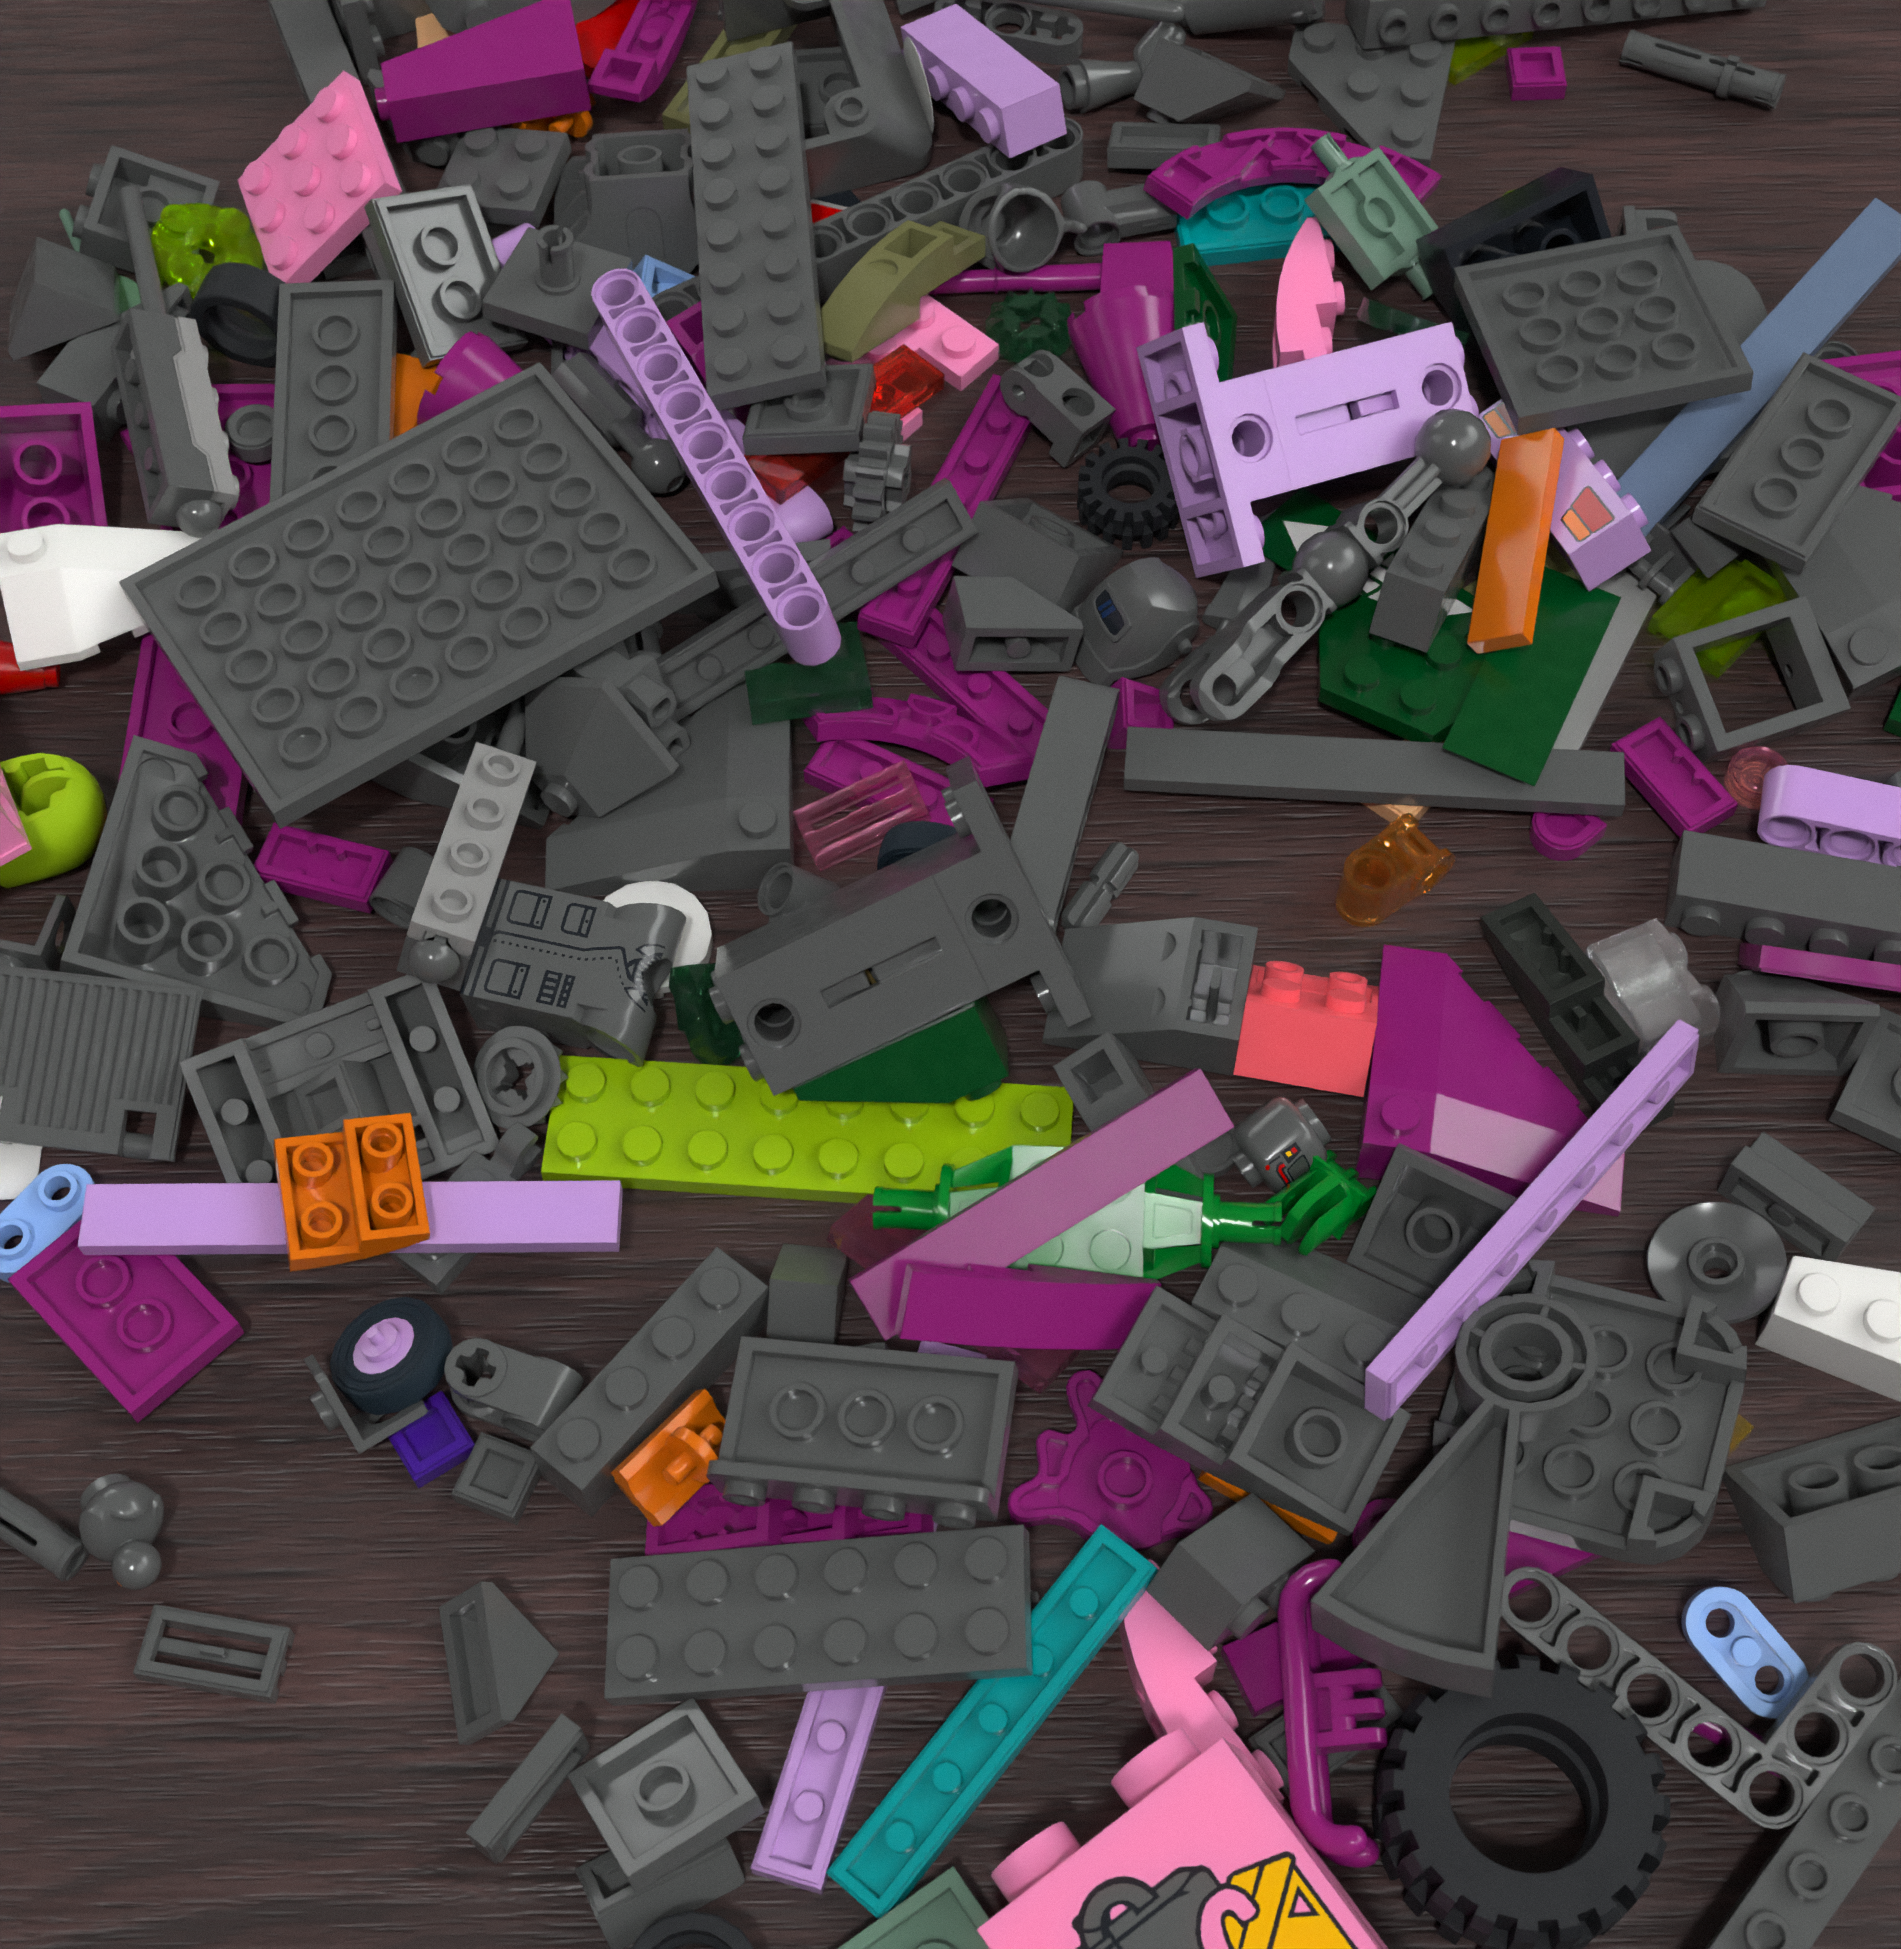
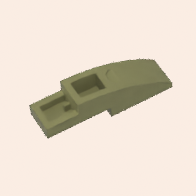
M907 220L892 230L853 266L820 310L824 353L829 354L831 358L837 361L852 363L919 320L920 298L984 258L986 236L943 221L927 227Z

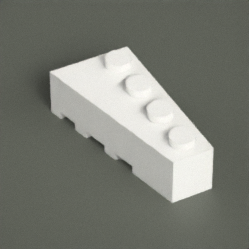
M1793 1256L1787 1266L1777 1297L1767 1308L1755 1345L1901 1402V1272Z

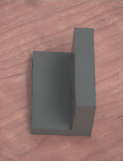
M1764 1131L1750 1148L1745 1146L1734 1159L1717 1190L1718 1193L1734 1204L1759 1214L1772 1225L1781 1237L1813 1259L1832 1262L1837 1261L1876 1209Z

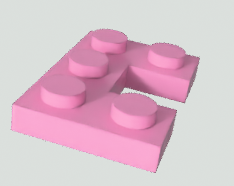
M927 294L920 298L919 320L852 363L837 361L833 358H830L826 363L827 365L873 364L876 384L870 413L872 411L900 414V420L903 422L901 435H903V441H905L923 425L922 410L893 390L891 386L918 363H921L956 389L963 391L999 359V344Z

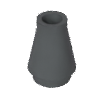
M1075 58L1071 61L1070 65L1061 67L1058 76L1063 105L1068 110L1077 109L1080 113L1088 112L1126 95L1136 94L1142 80L1140 68L1134 60L1118 62Z

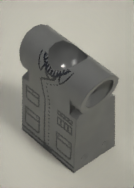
M497 878L459 994L478 1029L498 1032L510 1026H527L548 1033L547 1038L552 1043L584 1049L591 1046L609 1058L628 1059L629 1063L637 1067H643L657 1020L653 998L672 970L685 928L686 916L681 911L662 904L635 903L616 908L607 901Z

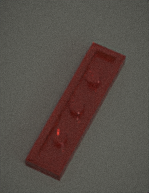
M902 344L873 365L876 384L870 413L872 411L900 414V419H902L944 388L945 374L908 346ZM849 452L744 455L765 493L781 505L846 459Z

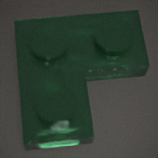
M857 621L847 623L836 622L841 635L840 648L832 658L818 665L772 663L759 669L745 670L752 725L812 717L816 713H841L873 708L871 684L860 633L857 629Z

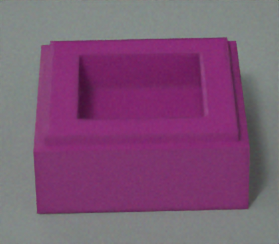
M1560 46L1507 48L1504 63L1511 101L1564 99L1567 82Z

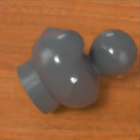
M108 1474L93 1481L81 1496L80 1507L82 1513L79 1518V1530L82 1543L86 1550L94 1557L111 1563L113 1577L120 1586L131 1590H142L156 1581L162 1567L160 1554L151 1544L155 1541L162 1527L164 1502L160 1494L154 1492L144 1483L132 1481L126 1475Z

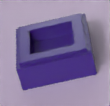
M442 1390L423 1401L428 1410L424 1416L388 1437L418 1489L467 1460L475 1446Z

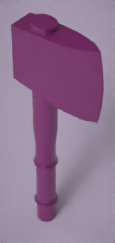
M1170 241L1104 243L1102 263L1042 265L1028 272H1000L996 266L994 269L963 270L960 274L930 291L929 294H934L936 297L937 294L995 292L997 294V292L1003 291L1059 292L1100 290L1101 293L1118 287L1142 285L1147 286L1149 296L1164 298L1162 289L1174 294L1173 251Z

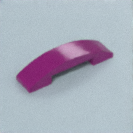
M640 0L616 49L605 48L587 83L588 92L639 103L649 98L664 81L677 58L690 27L698 0Z

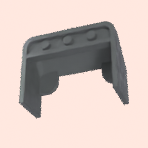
M721 0L724 33L727 42L830 17L854 88L835 94L827 102L824 109V123L828 134L805 140L810 200L915 174L928 165L932 156V135L883 0Z

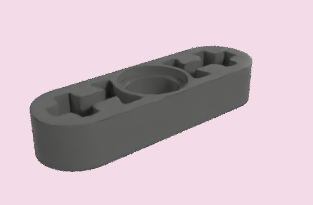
M937 0L934 6L935 13L954 4L959 5L980 23L985 21V27L1028 60L1065 65L1071 63L1073 59L1079 58L1083 50V23L1079 17L1067 11L1009 0ZM1003 23H1014L1022 29L1018 32L1007 34L999 32L995 28ZM1032 30L1036 31V36L1032 35Z

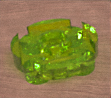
M203 203L170 204L163 209L158 222L152 229L150 237L161 286L163 287L164 281L169 286L177 282L185 284L189 288L192 300H194L205 276L213 266L233 262L245 263L262 269L263 254L261 245L256 235L250 229L248 217L238 209H222ZM199 248L212 252L215 255L213 263H204L202 255L193 254L192 251Z

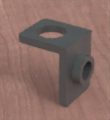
M60 894L56 896L35 946L0 939V965L59 972L61 958L77 912L69 897ZM63 921V937L60 946L56 950V935Z
M313 1354L303 1359L320 1390L308 1397L329 1432L342 1425L359 1454L428 1412L424 1402L420 1400L381 1423L375 1424L385 1414L374 1415L361 1411L350 1418Z

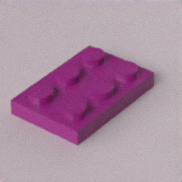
M80 1220L9 1277L8 1281L126 1412L139 1423L245 1332L239 1322L175 1255H83L78 1248Z

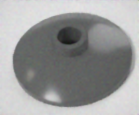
M1704 1202L1677 1211L1659 1226L1649 1245L1647 1266L1651 1284L1661 1300L1689 1307L1691 1295L1694 1294L1717 1304L1716 1313L1727 1324H1734L1755 1317L1774 1302L1787 1269V1258L1780 1236L1772 1225L1759 1214L1732 1203ZM1712 1268H1720L1725 1270L1729 1276L1714 1279L1704 1274Z

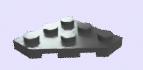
M1319 21L1296 24L1288 56L1287 74L1299 86L1305 84L1318 98V107L1342 133L1349 131L1362 146L1374 150L1381 145L1430 168L1454 55L1455 40H1434L1418 44L1363 49L1350 25Z

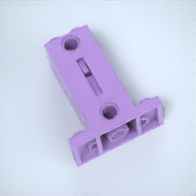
M1204 322L1180 328L1136 347L1196 578L1243 568L1265 561L1262 550L1265 542L1264 530L1258 517L1253 514L1251 501L1415 457V437L1423 423L1440 410L1453 408L1471 412L1479 418L1476 401L1469 393L1463 369L1465 361L1463 346L1455 336L1452 322L1219 382L1217 375L1219 366L1218 351L1213 340L1207 336Z

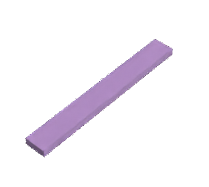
M1680 1019L1676 1021L1365 1370L1364 1408L1383 1421L1393 1416L1456 1344L1463 1322L1474 1311H1478L1480 1306L1495 1299L1690 1078L1695 1068L1700 1036L1698 1035L1699 1029Z
M620 1180L422 1182L430 1237L422 1242L388 1253L619 1252L622 1185ZM278 1183L87 1184L78 1248L83 1255L287 1254Z
M921 1341L918 1353L987 1359V1355L940 1342ZM934 1522V1532H936V1528H937V1525H938V1524L935 1523V1522ZM887 1686L812 1691L807 1693L751 1866L753 1874L823 1895L829 1876L826 1872L834 1860Z

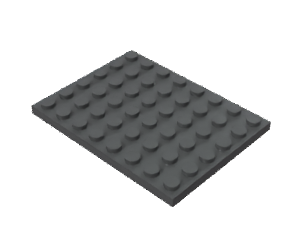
M540 362L119 581L126 598L280 829L719 588L716 572Z

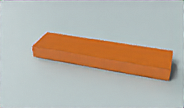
M1556 428L1501 440L1467 644L1477 654L1532 645L1564 445V438Z

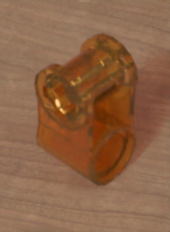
M1403 814L1392 821L1376 837L1352 851L1346 858L1335 898L1336 909L1341 917L1352 925L1373 927L1380 924L1416 896L1423 895L1434 888L1448 874L1455 862L1456 856L1449 849H1439L1418 829L1419 820L1413 814ZM1364 884H1365V885H1368V886H1372V887L1375 888V889L1363 888V887L1360 886V885H1364Z

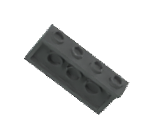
M741 1336L718 1460L709 1461L706 1476L716 1489L723 1493L722 1498L724 1500L742 1506L765 1505L766 1498L792 1500L793 1507L817 1514L833 1513L835 1505L860 1507L862 1508V1514L884 1521L904 1520L905 1512L933 1515L932 1520L935 1523L960 1529L975 1527L976 1520L997 1522L1019 1370L1015 1361Z

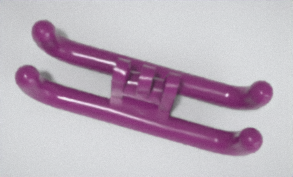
M1322 1559L1302 1566L1291 1575L1279 1595L1277 1618L1290 1807L1296 1827L1307 1842L1315 1847L1323 1857L1340 1866L1363 1868L1375 1864L1379 1858V1847L1373 1839L1367 1837L1366 1832L1357 1825L1334 1824L1328 1754L1380 1749L1388 1746L1386 1729L1378 1727L1357 1729L1356 1721L1385 1717L1383 1699H1354V1692L1382 1688V1672L1379 1669L1365 1668L1322 1673L1319 1633L1312 1629L1310 1601L1342 1565V1562L1336 1559Z

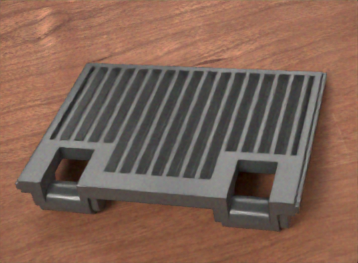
M0 965V1096H3L0 1109V1143L115 1155L122 1158L156 1162H175L187 1091V1083L178 1062L191 1058L193 1055L203 989ZM128 1112L157 1114L154 1134L125 1131Z

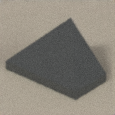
M479 1582L439 1607L459 1745H471L514 1721L559 1655L556 1649L492 1582Z

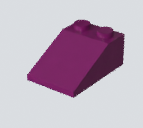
M91 402L0 406V534L54 524L108 527Z

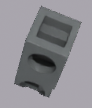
M1035 351L1001 376L1000 388L1005 402L1016 413L1028 416L1030 418L1029 421L1053 442L1049 454L1064 468L1099 443L1116 410L1063 361L1049 351Z

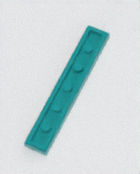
M1100 1524L1031 1612L1032 1675L978 1679L830 1866L826 1874L877 1919H880L901 1904L1146 1592V1588L1158 1573V1568Z

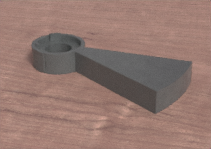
M1531 1293L1514 1294L1512 1297L1506 1295L1483 1304L1478 1308V1311H1474L1463 1322L1456 1341L1455 1388L1458 1400L1469 1416V1419L1311 1599V1620L1314 1631L1350 1653L1398 1675L1446 1690L1487 1698L1493 1697L1519 1442H1541L1563 1435L1579 1424L1585 1417L1586 1411H1589L1595 1398L1598 1358L1595 1337L1584 1320H1580L1581 1316L1572 1308L1557 1300H1549L1548 1297ZM1524 1345L1537 1347L1550 1354L1557 1362L1558 1367L1551 1375L1542 1380L1526 1382L1514 1380L1503 1374L1494 1364V1360L1505 1350Z

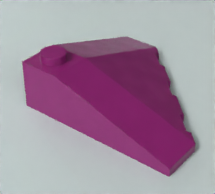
M1384 944L1378 982L1377 1026L1366 1080L1355 1168L1359 1172L1358 1177L1382 1180L1396 1146L1401 1143L1519 1198L1589 1120L1579 1109L1580 1101L1548 1066L1542 1068L1519 1042L1520 1034L1489 1000L1483 1002L1461 977L1463 971L1447 953ZM1625 1152L1574 1210L1619 1216Z

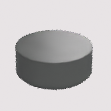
M262 404L247 405L236 410L228 418L225 432L228 435L230 449L236 457L252 463L272 459L274 408Z

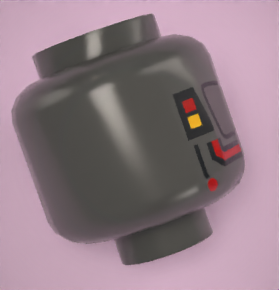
M1275 1096L1234 1126L1233 1135L1239 1150L1232 1154L1230 1158L1252 1188L1264 1182L1271 1191L1278 1193L1310 1169L1313 1163V1156H1319L1326 1162L1328 1157L1325 1145L1331 1142L1332 1139L1318 1117L1302 1098L1293 1103L1284 1096Z

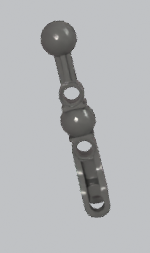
M1454 408L1440 410L1429 417L1415 437V460L1376 499L1348 507L1341 512L1335 525H1331L1324 532H1318L1305 540L1293 558L1292 570L1282 572L1277 577L1281 583L1280 585L1269 587L1261 592L1223 629L1198 646L1170 673L1162 683L1159 691L1160 703L1167 716L1181 725L1204 723L1209 719L1213 721L1232 720L1244 714L1273 685L1280 674L1281 668L1318 630L1324 621L1325 615L1332 614L1337 607H1342L1359 596L1368 580L1369 569L1379 567L1384 562L1381 554L1392 552L1402 545L1408 534V517L1441 484L1449 486L1466 484L1483 471L1491 456V436L1484 422L1471 412ZM1367 515H1370L1378 525V537L1375 543L1365 533L1364 522ZM1285 596L1290 598L1296 606L1297 615L1292 626L1285 622L1281 613V604ZM1189 679H1192L1190 695L1197 706L1194 710L1184 707L1180 700L1181 687Z

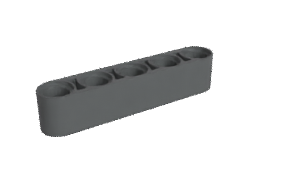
M1060 675L1054 689L1010 840L1054 932L1057 928L1112 731L1120 689ZM993 899L991 909L997 906L1000 900Z

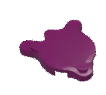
M1082 1370L1072 1375L1066 1385V1399L1076 1428L1069 1434L1060 1433L1055 1430H1046L1038 1435L1036 1439L1038 1474L1032 1480L1015 1488L1008 1497V1514L1011 1521L1016 1525L1023 1524L1026 1528L1045 1524L1063 1526L1075 1532L1086 1541L1102 1524L1136 1552L1148 1550L1173 1538H1186L1210 1522L1213 1515L1212 1502L1199 1488L1195 1475L1191 1472L1190 1464L1089 1408L1087 1405L1102 1380L1099 1375L1090 1370Z

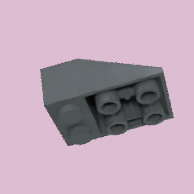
M1186 917L1065 929L1062 948L1080 983L1091 1017L1067 1028L1058 1009L1048 1013L1042 1043L1079 1050L1109 1031L1131 1049L1137 1060L1189 1069L1201 1068L1202 1071L1233 1076L1258 927L1199 917Z

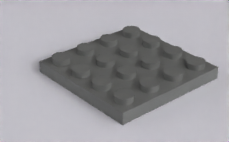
M1678 225L1454 268V289L1517 435L1751 390L1753 370Z

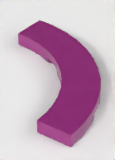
M1280 127L1251 129L1225 134L1222 141L1203 147L1198 145L1191 146L1162 163L1147 176L1143 190L1188 220L1212 201L1231 192L1251 186L1287 182L1323 185L1330 173L1310 147L1327 134L1328 131ZM1330 132L1331 137L1348 159L1364 157L1373 150L1362 145L1346 142V135ZM1379 145L1378 147L1422 205L1437 189L1442 175L1410 157Z

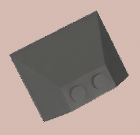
M408 974L368 989V992L245 1039L240 1038L178 1062L226 1183H278L273 1151L274 1139L310 1135L293 1089L341 1060L370 1064L390 1115L411 1113L421 1179L463 1164L474 1150L482 1156L493 1152L499 1143L437 984L423 982L417 977Z

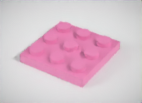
M345 71L328 87L323 88L317 94L311 105L292 124L287 125L281 131L277 140L257 160L251 162L246 167L243 175L238 179L268 271L285 283H311L370 224L364 208L371 199L399 195L402 192L361 82Z

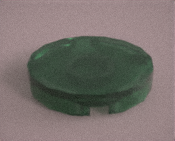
M1367 296L1363 297L1357 313L1358 320L1385 331L1388 329L1400 335L1445 323ZM1453 326L1455 336L1460 340L1464 350L1470 332Z

